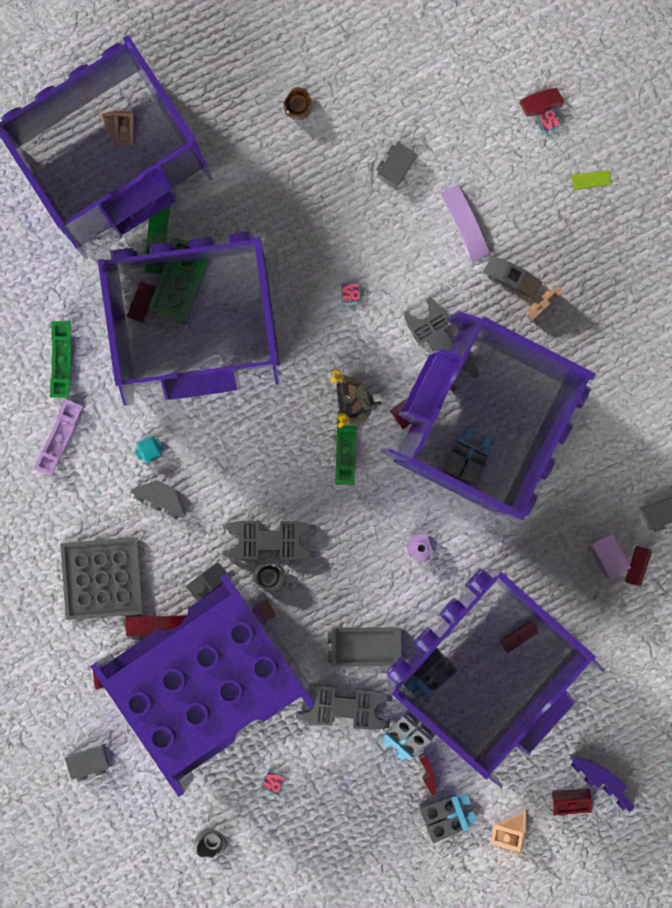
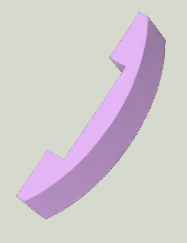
M457 185L441 192V196L455 221L472 262L489 255L490 252L481 230L459 186Z
M67 399L64 400L56 423L33 469L49 476L53 475L73 434L83 406Z

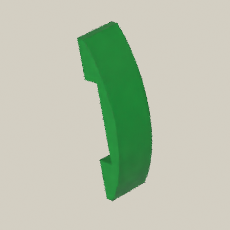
M171 205L149 218L146 255L150 254V245L167 243ZM165 265L145 267V273L162 274Z
M52 321L50 398H70L71 321Z
M344 425L342 428L337 426L335 485H355L356 427Z

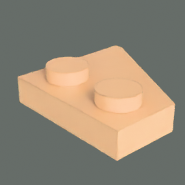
M559 286L553 291L549 289L541 296L544 299L539 304L535 302L527 309L530 312L527 315L530 321H533L563 293Z

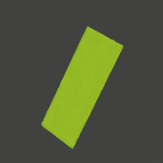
M609 170L571 175L573 190L611 185Z

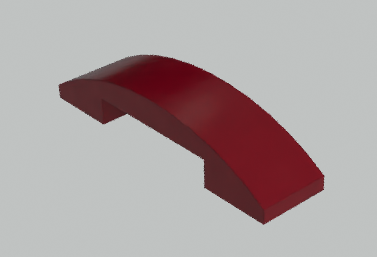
M187 615L125 617L126 636H148L157 629H174L183 623Z

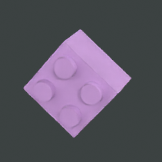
M607 533L588 543L605 578L611 579L631 568L629 565L631 560L626 552H622L620 548L622 543L617 535Z

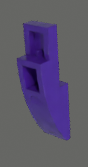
M577 756L570 757L573 761L570 765L577 773L580 771L586 776L584 780L590 787L595 785L598 789L604 784L603 790L609 796L613 794L618 799L615 803L623 811L627 809L631 812L635 808L623 794L628 787L613 773L593 761Z

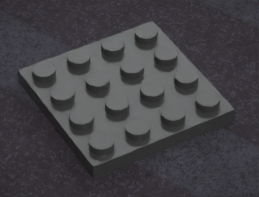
M138 537L60 543L66 620L143 614Z

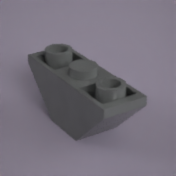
M491 256L483 271L484 274L531 299H534L542 284V281L527 270L495 256Z
M159 480L133 488L130 493L134 494V499L142 503L146 500L151 503L150 507L161 511L163 508L169 511L167 515L178 519V517L183 518L185 515L177 490Z

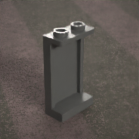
M401 627L332 628V632H328V644L332 643V651H328V663H332V667L392 666L401 656Z

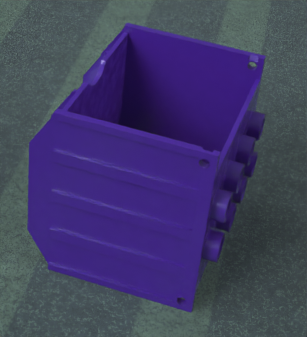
M129 35L123 38L124 44L116 43L102 53V58L91 65L84 64L79 66L68 75L69 79L56 87L51 85L36 94L33 102L23 108L16 107L8 111L1 117L0 138L57 227L61 229L63 234L67 236L86 260L89 258L82 247L85 243L110 227L121 238L123 237L122 235L169 205L178 202L179 200L173 187L199 170L203 171L210 181L212 180L208 165L199 151V146L196 143L197 140ZM138 72L184 146L144 170L123 187L108 193L66 220L20 146Z
M252 231L229 234L230 243L215 245L213 237L196 238L189 240L190 249L176 250V245H173V242L150 245V254L137 256V251H134L133 248H124L110 251L111 260H97L115 386L119 388L124 406L134 405V386L161 382L165 400H174L240 390L239 371L273 367L275 383L280 385L278 366H280L265 251L260 237L254 238ZM256 252L271 360L134 379L119 271Z
M459 311L446 318L459 329L449 351L438 349L429 352V356L401 412L398 414L412 424L399 451L381 449L380 452L394 459V463L497 515L524 520L525 516H528L532 511L538 497L533 492L540 478L546 480L551 473L556 460L551 456L557 444L563 445L573 428V423L569 421L575 407L581 409L585 404L591 391V387L587 386L589 380L594 379L596 373L484 316L479 318ZM475 340L562 383L503 503L416 459L441 410L448 391L458 376Z
M480 568L465 584L470 590L469 594L461 602L456 598H452L438 614L444 619L443 623L435 632L426 627L412 643L417 652L408 661L400 656L386 674L390 679L387 682L390 692L400 703L486 780L489 778L501 788L503 785L493 772L515 746L530 756L534 748L568 710L577 703L566 689L589 664L603 673L605 669L595 660L596 656L504 573L491 568L486 572ZM496 582L571 651L537 688L525 705L510 718L477 755L403 689L402 686Z
M234 569L220 577L224 583L223 585L188 608L187 616L181 625L170 630L157 629L116 658L109 654L90 666L178 797L184 794L195 776L192 771L233 744L238 731L255 720H268L300 697L310 708L315 704L317 691L315 688H311L294 657L292 658L275 629L271 627L257 607L258 604L235 576L236 572Z

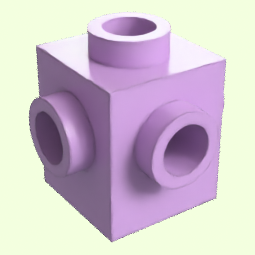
M427 533L408 538L410 546H407L409 557H414V560H419V563L430 560L433 550H436L433 539L429 540ZM422 544L424 546V550L422 552H419L418 546Z

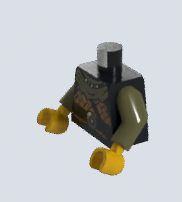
M335 369L330 372L335 375V377L330 378V382L338 381L336 392L340 414L335 419H339L341 422L337 426L339 428H342L344 425L357 427L371 415L372 405L381 404L380 393L369 394L367 384H363L361 381L342 374L339 369Z

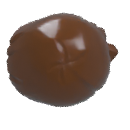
M295 87L289 92L283 102L285 114L293 120L308 118L312 112V99L306 89Z

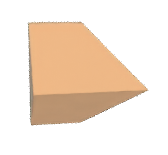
M110 111L98 114L115 141V145L134 146L136 126L134 112Z
M526 810L498 824H494L491 844L523 852L526 834Z

